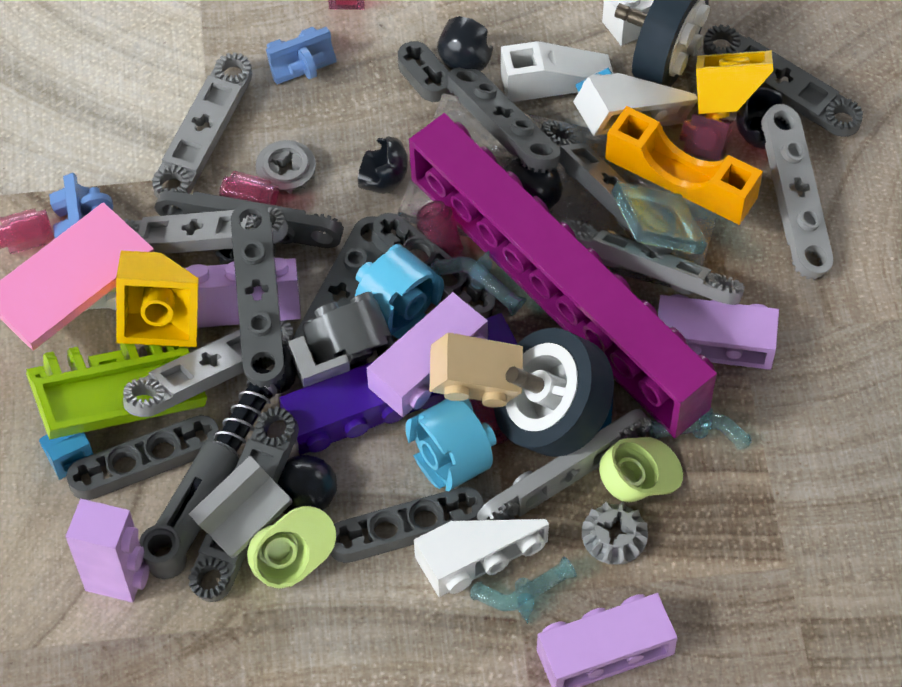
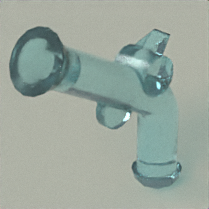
M489 251L481 256L478 261L460 256L443 260L435 259L431 264V269L440 277L458 272L468 273L472 277L471 285L476 289L485 288L508 308L510 316L515 315L526 302V298L517 296L490 273L492 261L490 260Z
M712 408L681 433H693L696 438H705L709 430L717 429L730 439L738 450L748 448L752 441L751 435L742 430L731 418L723 414L713 413ZM651 420L652 426L649 430L651 438L660 439L671 436L661 423Z
M563 556L559 564L532 581L527 578H519L515 583L516 591L511 594L505 595L479 581L471 587L470 596L474 601L478 600L500 611L507 612L518 609L528 624L530 613L534 609V599L565 579L576 578L577 574L570 561Z

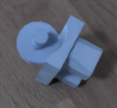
M310 27L302 30L295 39L287 42L278 39L267 44L266 53L273 80L277 85L304 74L310 80L317 77V69L337 62L332 47L331 33L327 27L319 30Z
M74 173L63 176L64 188L49 194L50 205L53 211L59 217L68 214V219L53 225L54 237L57 238L103 202L113 210L112 198L107 194L100 193L98 187H91L89 189L88 187L78 184L77 176Z

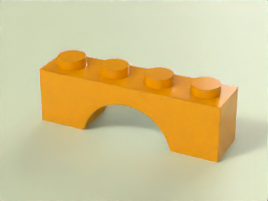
M626 106L607 132L606 160L738 225L742 223L758 198L763 171L730 155L714 162L694 158L671 142L659 121Z

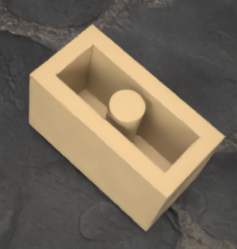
M448 332L431 344L429 392L444 394V397L451 401L474 399L482 401V404L487 407H503L507 402L522 393V388L509 383L505 375L512 366L523 370V346Z

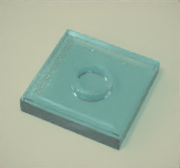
M620 181L616 182L611 192L636 242L695 254L703 253L708 243L681 194Z

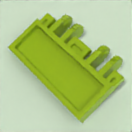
M120 343L121 350L88 356L90 367L86 368L78 346L72 347L67 350V361L71 371L64 373L61 372L55 353L53 351L44 353V366L29 368L26 370V375L49 440L204 407L207 401L205 391L150 417L134 416L128 413L123 406V389L128 382L132 383L133 379L139 380V378L148 376L150 371L190 353L188 348L164 346L166 352H163L160 345H144L148 356L139 357L135 344ZM148 395L136 396L137 401L142 399V402H144V399H147L148 402L149 398L153 399V397Z

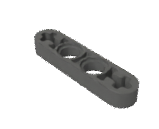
M384 213L376 218L371 235L372 242L376 248L385 254L393 245L401 243L409 251L415 249L424 251L429 258L424 262L438 275L450 273L458 281L454 286H444L441 301L453 292L469 306H471L470 301H483V306L478 304L475 307H471L485 319L492 315L496 298L494 292L401 216L394 213ZM393 229L396 231V236L392 233L387 236L382 234L383 230L389 232ZM464 287H467L466 292L462 291Z
M194 416L74 462L67 471L66 476L70 491L78 499L92 500L194 461L206 441H216L214 435L216 432H219L218 425L209 416ZM203 430L208 439L200 442L195 433ZM182 436L187 445V448L184 450L181 448L179 439ZM160 443H170L175 447L174 452L166 458H158L152 454L154 447ZM123 457H131L136 461V465L131 471L121 473L114 469L117 460ZM105 465L110 477L105 479L101 469ZM88 473L92 483L84 485L81 481V476Z
M459 487L342 520L334 524L336 541L331 556L339 562L350 563L414 545V539L450 521L478 520L477 514L484 505L483 498L474 488ZM466 501L468 507H472V512L464 514V511L459 509L460 502ZM442 506H447V513H449L448 521H444ZM421 511H430L438 519L430 527H421L415 523L414 518ZM382 522L393 523L398 528L397 533L388 539L378 537L374 530ZM368 528V539L370 541L365 544L364 536H362V529ZM348 535V538L352 540V547L345 548L340 543V537Z

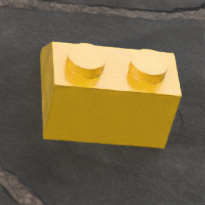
M772 50L698 55L696 77L699 114L707 113V118L720 119L729 117L730 112L738 111L773 72Z
M121 250L116 276V343L197 347L199 278L162 253Z

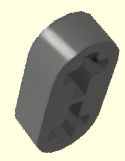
M418 41L404 43L398 50V69L425 100L430 102L445 100L450 94V90L447 89L448 69L424 43ZM420 59L421 66L415 60ZM428 77H429L434 83H431V84L428 85Z

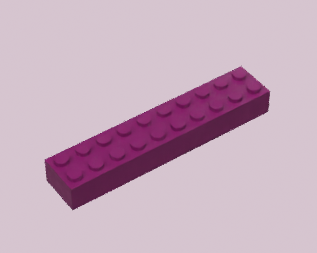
M443 113L409 138L412 181L562 329L597 345L610 362L614 380L674 439L710 410L717 376L711 361L702 354L697 355L687 345L680 331L674 327L669 328L658 317L657 311L648 301H641L634 295L627 281L621 275L611 273L603 265V261L598 253L590 247L586 249L576 239L570 226L565 222L559 223L549 213L546 204L539 197H532L523 188L521 181L513 172H506L497 163L493 153L487 147H480L472 140L470 133L462 123L458 121L455 123Z

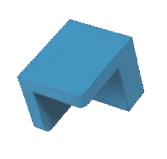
M84 432L50 440L48 435H45L39 439L41 447L59 480L67 477V471L74 462L93 455L91 445Z

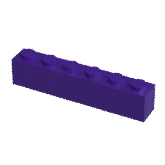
M502 313L486 318L488 320V340L517 344ZM373 362L279 397L281 409L284 408L290 412L298 423L299 433L295 446L299 455L323 451L331 443L347 437H359L370 428L383 423L392 424L404 418L368 388L367 367ZM431 392L428 401L419 409H429L446 398L444 394ZM413 408L409 413H412L417 410Z

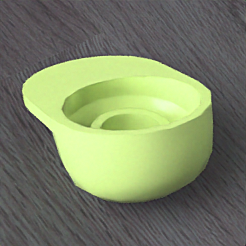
M651 437L618 440L604 453L599 465L600 477L606 489L617 499L629 503L651 495L673 493L681 486L683 481L682 466L676 454L665 443Z
M302 506L291 510L274 525H269L258 531L251 539L247 556L248 564L253 574L267 586L278 589L291 587L300 582L331 554L336 541L334 523L324 511L316 507Z

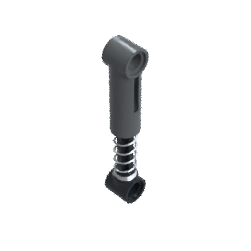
M284 343L285 373L282 375L281 381L278 380L277 384H272L270 387H259L247 380L248 388L246 391L239 393V403L231 406V416L223 420L222 431L216 432L214 435L216 441H206L156 524L146 529L141 535L139 543L144 548L143 560L149 566V572L156 578L171 579L184 570L187 563V552L201 530V527L191 518L189 513L235 470L239 461L237 451L242 444L247 443L245 438L249 431H254L253 425L257 418L262 416L261 411L265 404H271L270 399L275 397V394L289 390L294 384L296 370L291 352ZM266 357L263 359L259 358L253 364V370L260 374L268 373L271 370L266 369L271 365H275V362L270 357L269 359ZM161 548H171V551L165 556H155L156 552Z

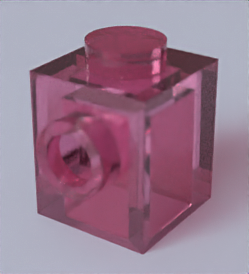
M699 111L692 115L691 120L685 118L680 134V141L685 142L683 151L720 161L725 156L734 120L726 118L717 119L708 116L707 113L699 114Z

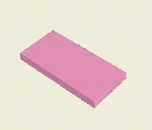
M103 202L0 280V319L34 351L116 287L121 250L154 252V248Z

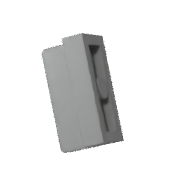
M304 335L288 341L292 360L303 388L350 371L349 360L346 354L315 366Z
M249 456L201 501L189 515L212 537L228 556L235 558L250 544L251 539L258 531L269 526L292 504V499Z

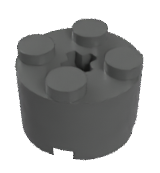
M372 292L357 295L350 300V304L338 307L337 302L326 304L314 311L316 317L303 323V332L317 365L346 354L350 370L368 363L367 358L372 356L374 351L380 357L395 343L379 303L374 298Z

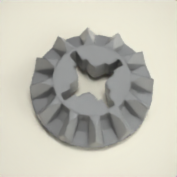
M283 140L274 142L265 147L256 160V174L260 178L262 186L267 185L271 187L274 193L278 190H286L291 195L295 188L301 187L305 189L307 182L313 179L315 175L316 160L314 154L307 146L297 141ZM292 159L293 170H287L285 174L281 175L280 167H285Z
M606 501L595 510L591 508L589 515L583 522V544L587 551L601 562L614 565L628 563L636 559L646 547L648 540L647 522H644L640 516L639 509L634 511L627 507L624 501L620 504H609ZM617 520L620 521L621 531L626 534H619L617 539L614 540L613 545H611L609 531L604 528L611 529L613 523H616Z

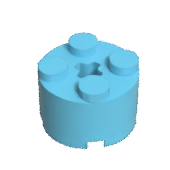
M401 244L393 245L374 263H365L356 274V280L359 284L355 296L365 292L373 293L374 298L379 303L391 335H394L397 339H400L426 316L425 311L431 302L435 306L438 305L444 291V280Z
M445 399L408 419L405 429L408 443L415 440L420 451L413 456L427 479L438 489L446 486L445 491H450L491 468L493 464L491 447L497 443L496 436L487 423H480L473 412L469 399L464 401Z

